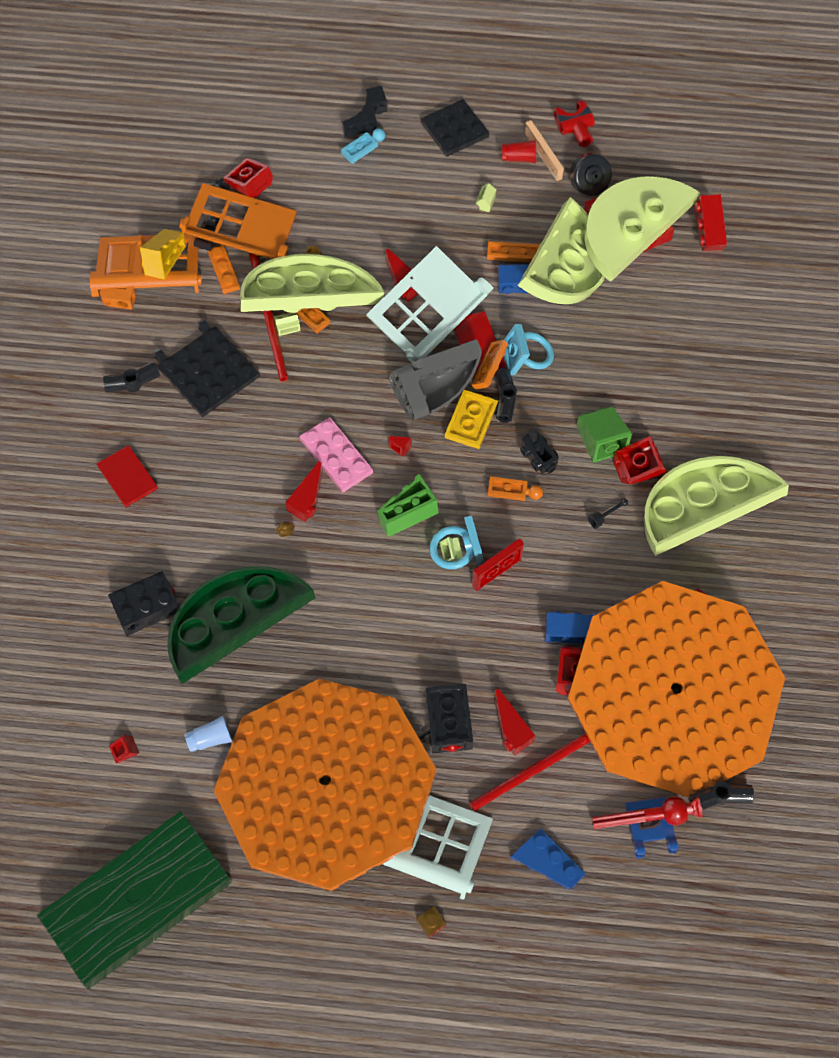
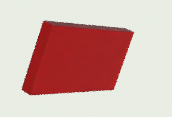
M485 311L466 316L453 329L459 345L476 339L480 345L482 353L472 381L491 342L496 341ZM503 357L499 363L498 370L501 368L507 369Z

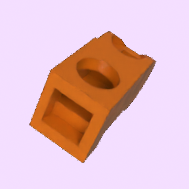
M127 286L126 289L104 288L100 290V296L105 306L133 310L136 291L134 286Z

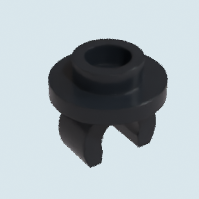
M223 178L220 180L216 179L212 185L228 191L231 187L228 183H223Z

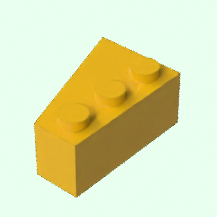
M163 229L140 247L142 267L144 268L145 275L160 279L167 277L186 247L183 232Z

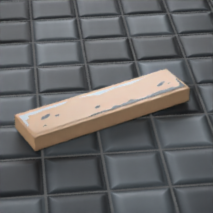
M531 120L526 122L525 135L529 141L536 140V151L555 180H562L563 166Z

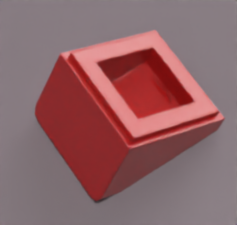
M389 436V448L404 457L412 447V439Z
M123 735L109 745L115 763H120L139 754L132 736Z

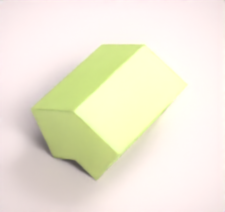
M489 183L481 188L476 204L480 206L479 210L490 212L496 197V189Z
M296 312L274 316L279 336L300 331Z
M448 537L439 542L443 560L454 562L463 558L458 538L452 539Z

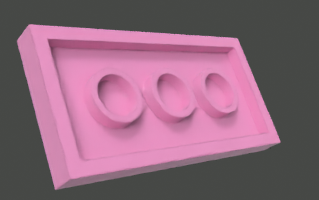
M330 417L300 435L301 442L317 462H322V468L342 493L373 474V469Z

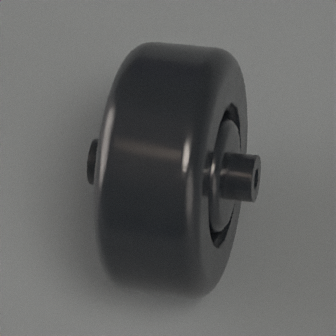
M596 153L580 155L575 159L570 168L572 186L580 193L589 196L602 193L609 186L612 178L610 163L605 157Z

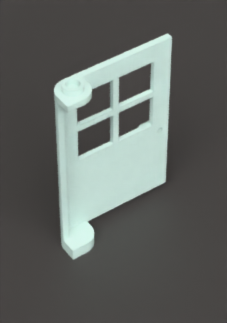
M436 246L366 316L413 363L425 358L494 287L483 278H479L474 283ZM410 287L426 301L414 314L398 300ZM394 302L410 316L398 329L382 315ZM428 304L444 318L432 331L416 317ZM412 320L428 334L416 347L400 333Z
M429 795L412 849L399 853L383 865L461 893L460 898L464 899L466 893L471 894L475 881L471 880L493 818ZM430 810L451 817L444 837L422 829ZM455 819L476 826L470 846L448 839ZM420 834L441 842L434 862L412 854ZM445 844L467 851L460 872L438 864Z

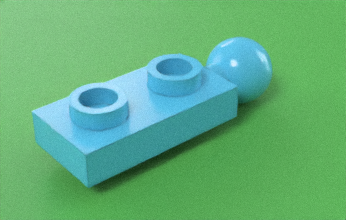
M377 128L373 131L372 136L366 132L341 149V154L351 164L355 163L378 147V142L385 139L384 130Z

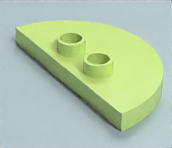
M661 177L631 178L605 190L592 205L585 227L586 249L595 267L611 282L697 202L700 192L684 183Z
M571 197L562 205L518 284L519 287L533 296L557 304H573L585 300L605 279L591 261L586 249L585 227L588 214Z
M296 254L274 258L254 268L242 283L240 309L241 312L284 310L294 313L303 308H319L330 311L339 306L378 304L384 298V291L371 274L353 263L325 255Z
M714 456L683 463L666 473L654 485L648 496L644 520L648 544L656 556L786 496L789 485L770 469L741 458Z

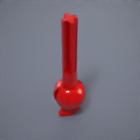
M672 796L663 802L662 807L592 817L594 829L665 819L672 826H679L687 821L688 815L702 818V807L699 797L690 803H686L683 798Z

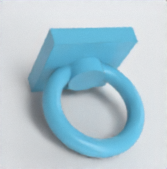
M515 324L504 339L508 346L503 357L507 369H510L511 375H515L523 364L533 369H545L554 360V351L549 341L534 332L524 333L522 324ZM527 339L535 340L545 348L547 352L545 361L535 362L528 358L530 353L526 342Z
M472 516L464 518L467 530L457 526H449L439 530L433 536L429 551L431 558L438 566L445 569H458L468 564L474 555L478 567L485 563ZM458 534L463 537L467 551L463 558L458 561L449 562L439 556L437 545L444 536Z

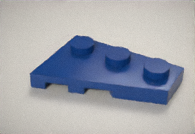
M539 829L510 858L526 865L527 868L541 873L568 890H571L586 875L542 829Z

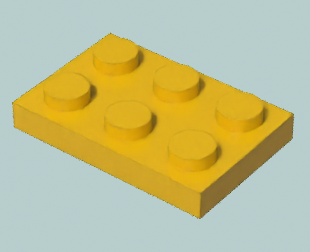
M463 390L446 430L445 438L480 449L498 406V400Z

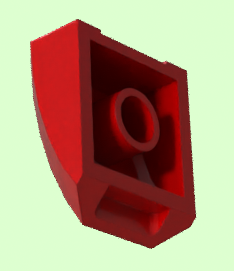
M246 158L223 179L243 195L257 199L260 193L271 186L273 175L268 165Z
M651 436L624 447L614 454V466L620 481L627 485L646 481L667 473Z
M571 646L560 648L555 691L561 695H569L582 648Z

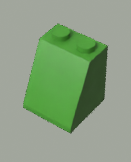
M613 407L601 408L596 412L584 413L578 417L577 428L592 463L614 457L616 451L629 446L632 433Z

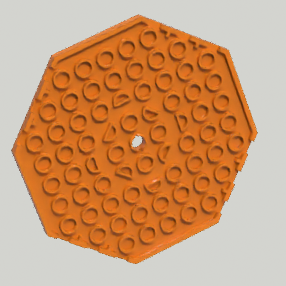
M661 581L591 618L567 699L606 772L689 798V795L712 787L718 782H724L764 760L785 676L745 606ZM673 683L680 684L682 686L681 693L675 694L671 690V685Z
M317 679L242 717L213 791L251 868L333 891L348 880H353L365 874L367 870L393 859L399 853L412 849L437 770L396 698ZM327 776L331 779L328 785H321L319 781Z

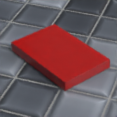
M129 445L96 463L98 469L125 508L158 489L156 483Z
M520 538L473 570L472 587L475 591L480 590L522 560L524 542Z

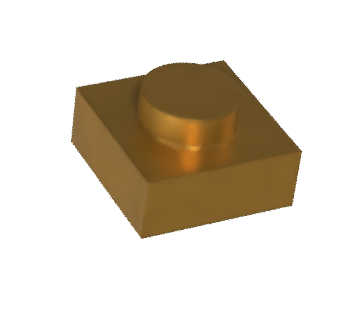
M434 906L416 918L428 938L446 926L445 921Z

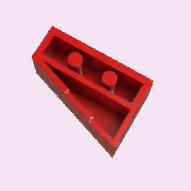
M721 194L702 195L693 207L699 233V245L702 246L703 252L723 250L727 245Z

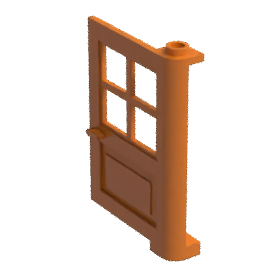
M202 183L190 215L186 216L185 219H181L179 228L182 229L183 233L274 259L287 256L289 246L285 244L297 211ZM209 195L227 200L222 214L204 209ZM231 202L248 206L244 220L226 216ZM202 213L220 218L215 232L197 227ZM223 220L242 225L237 239L219 234Z
M184 234L185 243H188V255H180L178 259H187V271H170L165 279L145 275L144 268L142 267L140 247L155 235L101 237L96 271L90 272L92 297H99L100 290L104 288L126 289L127 286H134V288L194 286L195 292H199V285H202V275L198 274L199 248L193 246L196 237Z

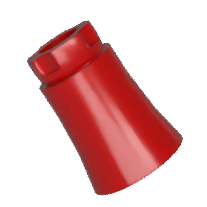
M536 140L509 143V145L502 144V161L536 164Z

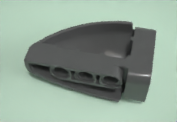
M477 339L411 363V366L402 367L389 374L392 389L400 405L411 420H416L439 411L461 394L472 379L482 352Z

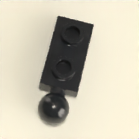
M209 215L207 221H203L200 228L215 232L220 218ZM196 237L193 246L211 251L214 242Z

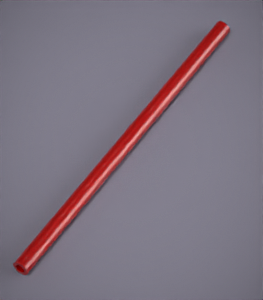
M249 253L252 269L260 265L259 257L256 254ZM272 310L263 311L279 380L284 382L288 380V375Z
M586 733L469 802L471 808L474 811L478 810L590 743V740Z

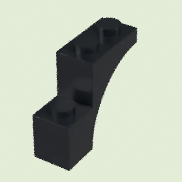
M382 86L366 89V103L363 109L354 117L342 121L344 137L369 133L377 129L375 114L387 112V99Z

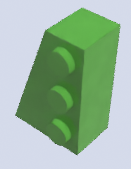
M420 474L415 477V480L410 485L404 486L401 493L396 497L393 496L377 510L379 524L387 537L439 513L437 499Z

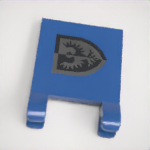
M666 797L625 803L626 811L662 807ZM665 819L629 824L636 858L644 857L646 851L643 842L667 839L668 852L670 854L677 853L679 846L673 826L668 824Z

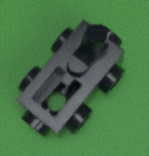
M535 429L529 430V433L521 440L520 451L525 458H530L532 461L531 466L536 472L540 471L541 474L554 472L559 459L557 452L549 447L546 438L543 435L541 436Z

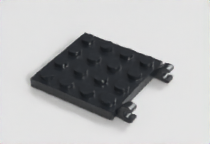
M201 319L197 324L200 326L198 329L203 335L169 358L165 356L160 348L154 351V354L156 355L155 359L160 363L157 365L158 370L203 418L260 377V373L216 326L210 328L208 323Z

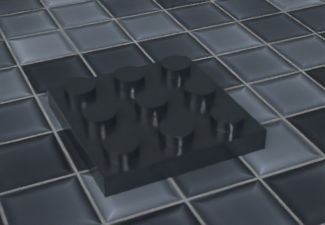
M464 99L421 118V124L446 157L488 138L490 134Z

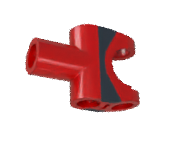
M583 100L576 102L577 112L567 113L560 107L554 108V119L562 136L573 133L581 147H587L593 142V137L588 128L595 125V120L590 108Z

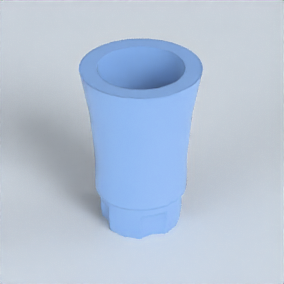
M224 715L210 723L193 729V731L185 733L186 743L190 752L233 742L231 731Z

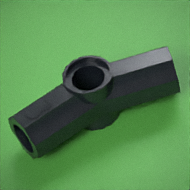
M152 361L136 370L128 369L123 374L103 376L104 389L106 393L122 390L134 393L139 391L143 384L159 377L160 372Z
M501 368L494 374L500 395L496 419L502 423L512 422L517 388L514 386L510 369Z
M721 781L712 787L689 795V801L692 802L699 797L702 811L725 803L752 804L754 789L752 785L728 784ZM716 790H722L725 793V797H720Z

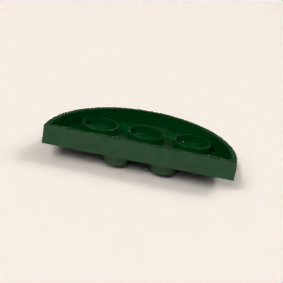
M251 566L230 570L200 585L181 604L172 620L168 633V655L180 683L184 684L314 600L316 597L313 589L300 577L290 572L266 566Z

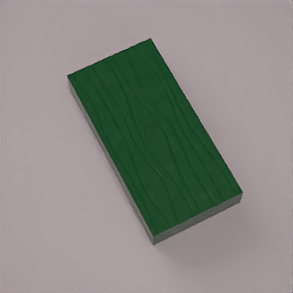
M180 811L42 910L37 916L83 986L89 990L229 886L231 880Z

